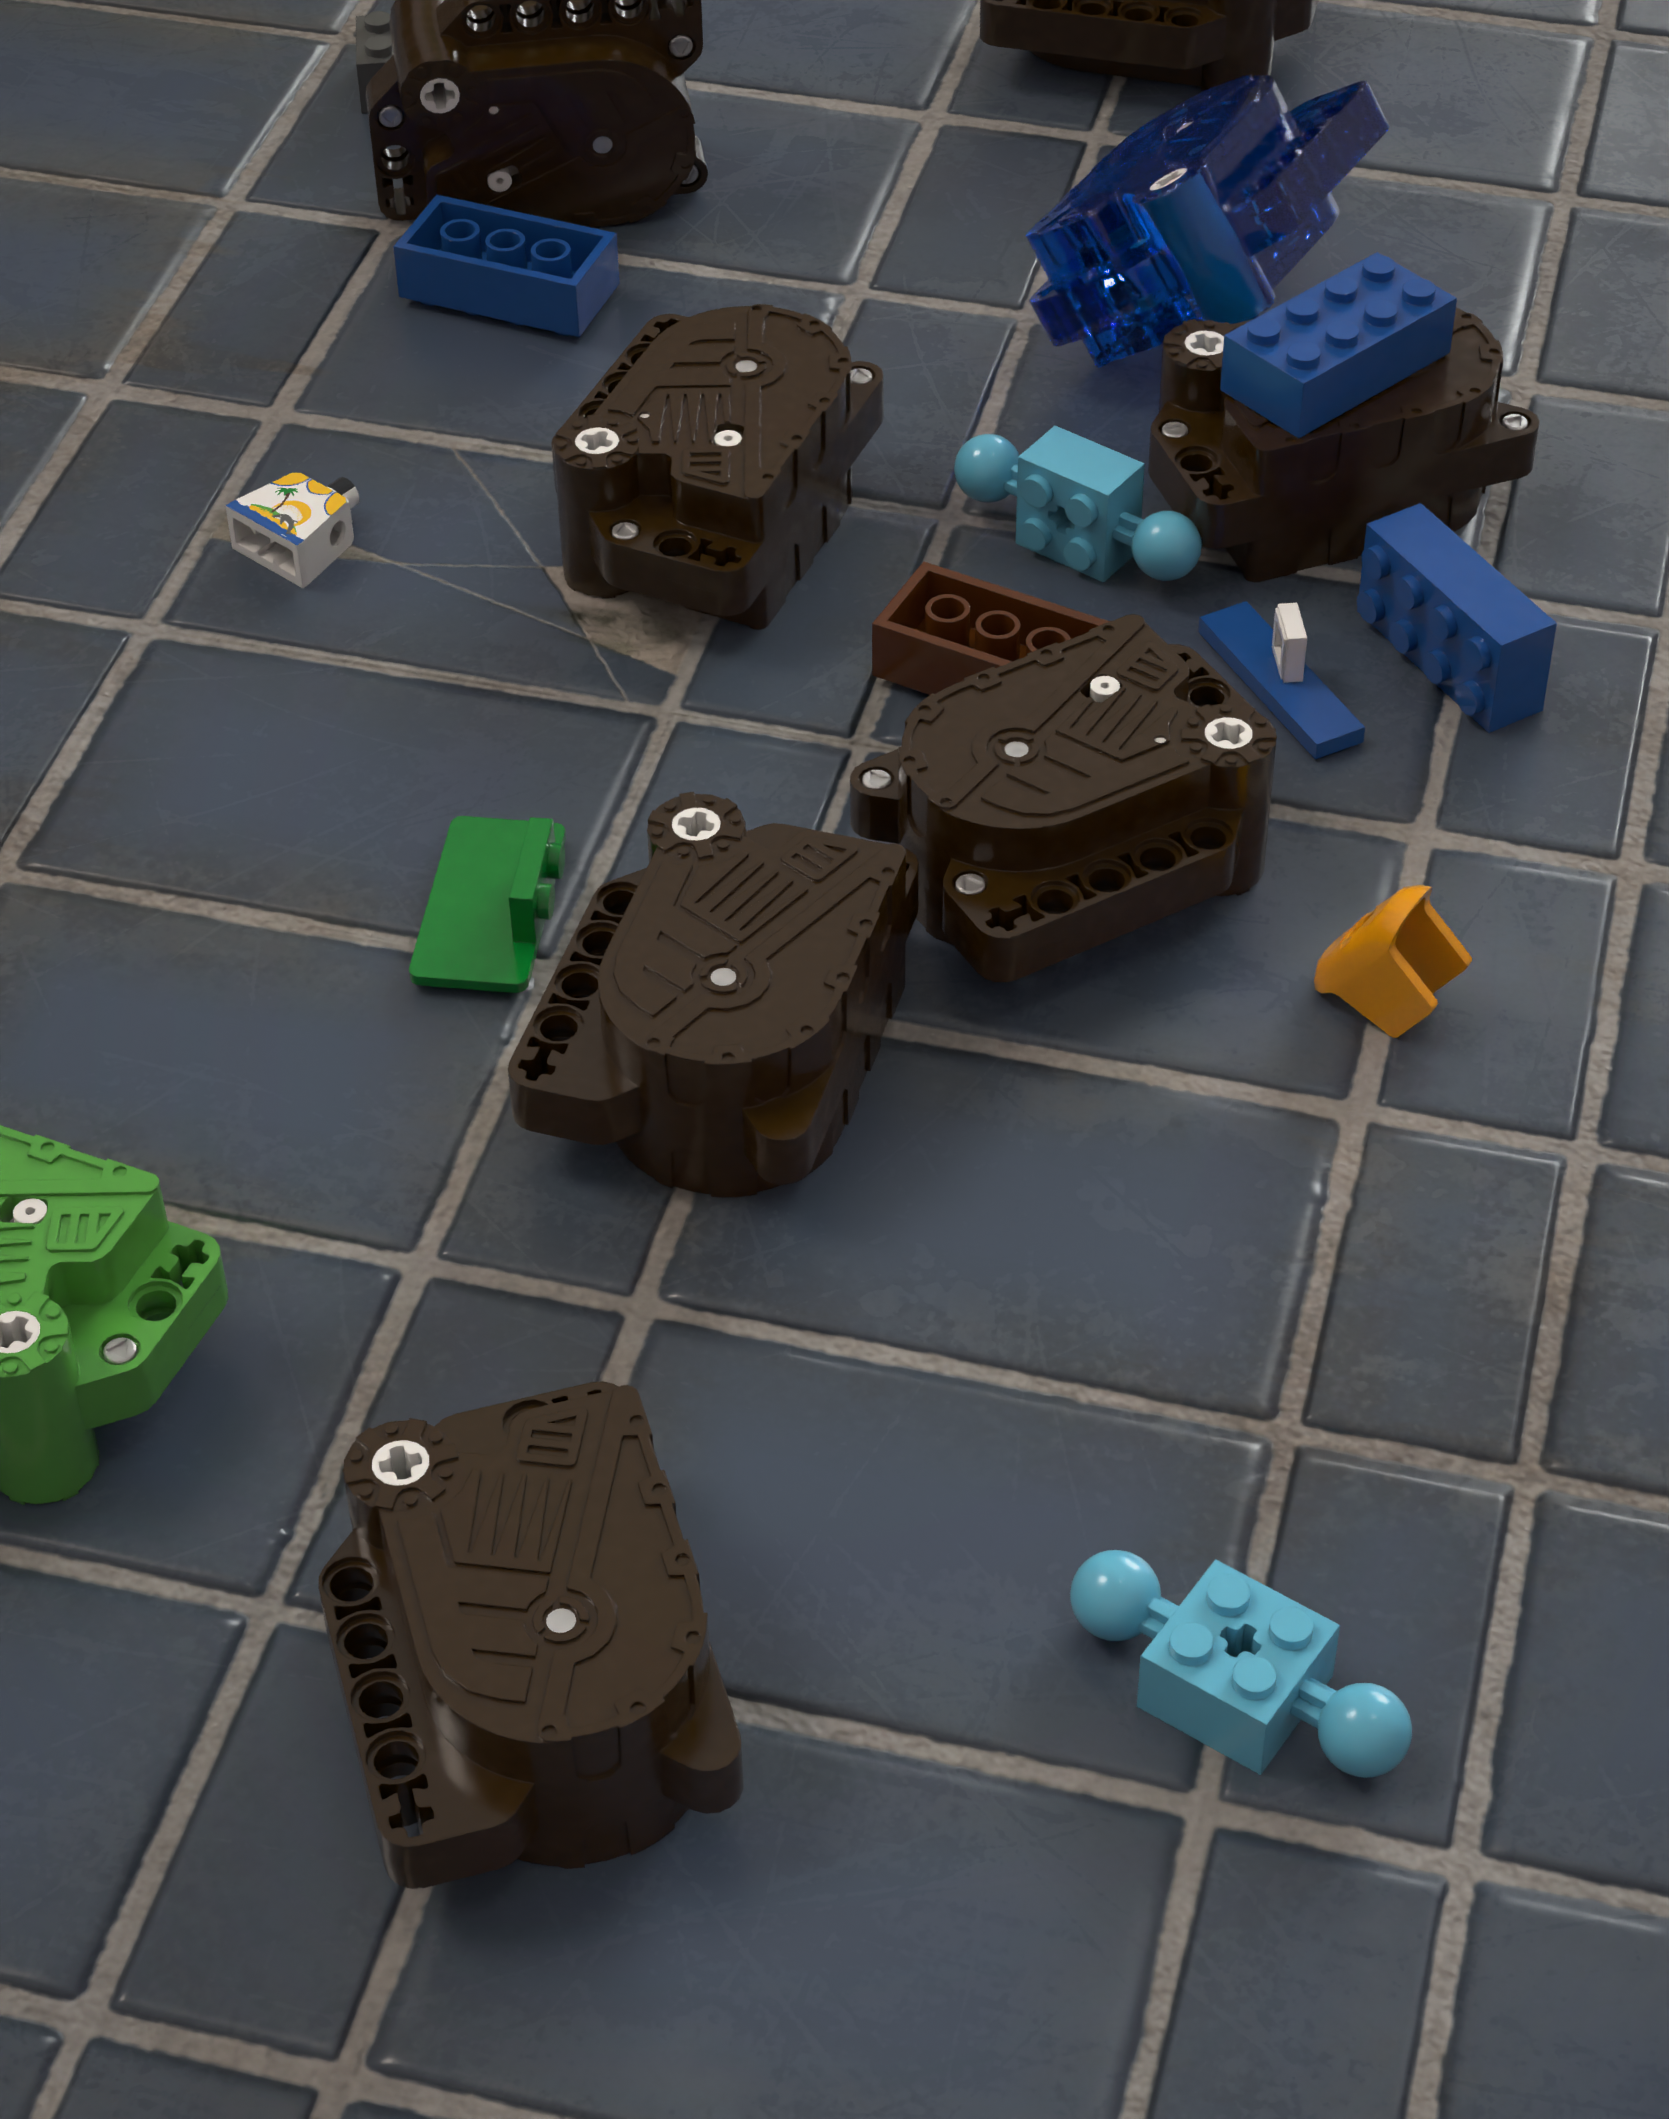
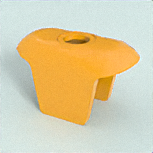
M1424 885L1408 886L1398 890L1390 898L1377 905L1372 912L1364 915L1352 928L1339 936L1325 950L1317 962L1314 985L1315 990L1320 993L1338 995L1389 1036L1398 1038L1433 1012L1438 1005V1001L1433 993L1466 970L1472 962V957L1431 906L1430 896L1432 887Z

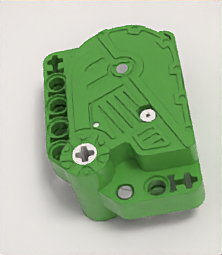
M0 1125V1492L9 1496L10 1500L23 1505L25 1503L44 1504L60 1500L65 1501L78 1494V1491L92 1478L97 1465H99V1450L94 1428L136 1416L150 1409L223 1311L229 1297L219 1244L213 1237L203 1232L167 1221L160 1181L157 1175L111 1159L103 1160L73 1150L70 1145L37 1134L31 1136Z

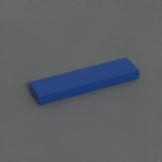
M1247 601L1199 617L1198 632L1315 760L1364 742L1365 726L1306 664L1304 666L1303 682L1283 683V679H1280L1272 650L1273 629Z

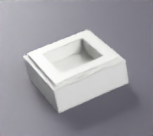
M1297 603L1278 604L1277 608H1275L1272 650L1280 679H1283V683L1303 682L1307 635Z

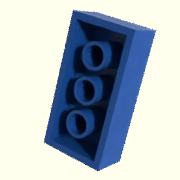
M437 194L393 246L399 297L419 301L425 305H437L464 311L469 315H482L509 321L514 325H527L554 331L559 335L580 337L620 284L617 233Z
M1376 252L1225 334L1220 390L1299 439L1449 354L1457 298L1435 286L1431 281L1423 279L1397 264L1391 258Z
M1419 503L1368 523L1366 525L1364 550L1362 552L1360 588L1357 596V611L1367 623L1372 624L1393 644L1398 652L1404 654L1426 675L1430 682L1441 688L1459 705L1466 715L1471 716L1488 733L1543 711L1557 623L1423 504Z

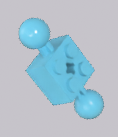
M1054 426L1021 455H1019L1016 447L1006 438L995 434H982L968 440L960 448L954 464L955 478L959 487L967 496L985 503L1000 501L1010 494L1017 497L1016 544L1101 582L1109 579L1132 557L1146 575L1161 581H1172L1187 575L1196 566L1200 558L1202 549L1201 537L1197 527L1188 517L1175 511H1159L1142 519L1145 463L1070 431Z
M1124 1550L1103 1551L1091 1556L1077 1570L1071 1584L1070 1600L1074 1615L1084 1629L1092 1635L1107 1641H1125L1140 1634L1153 1639L1140 1656L1136 1707L1259 1775L1263 1773L1300 1720L1318 1729L1320 1746L1328 1760L1342 1772L1355 1777L1370 1778L1386 1774L1400 1764L1407 1754L1412 1740L1411 1719L1405 1705L1393 1692L1373 1683H1355L1345 1686L1338 1691L1327 1686V1683L1333 1677L1340 1625L1216 1559L1180 1606L1161 1597V1588L1155 1572L1145 1560L1131 1552Z

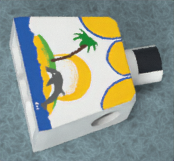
M290 473L226 505L232 549L299 587L304 588L352 545L354 534L350 509L359 503V493L354 484L344 477H340L331 484L324 486L302 473Z

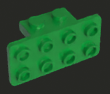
M458 816L451 821L409 966L410 980L413 984L520 993L528 988L545 920H551L553 916L555 880L562 879L564 872L566 834L565 827L562 824L554 823L553 819L530 817L529 821Z

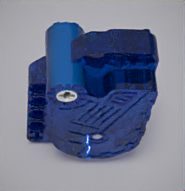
M1245 75L1212 87L1185 100L1126 137L1084 179L1075 185L1048 214H1045L1025 234L1049 278L1032 295L1029 302L1053 346H1062L1082 340L1095 366L1099 368L1111 361L1163 344L1164 336L1174 327L1182 325L1183 321L1196 319L1197 321L1213 320L1214 322L1235 324L1255 319L1259 316L1260 312L1269 309L1274 304L1275 293L1273 289L1336 221L1339 215V207L1331 191L1390 128L1368 82L1360 81L1320 95L1290 111L1272 76Z

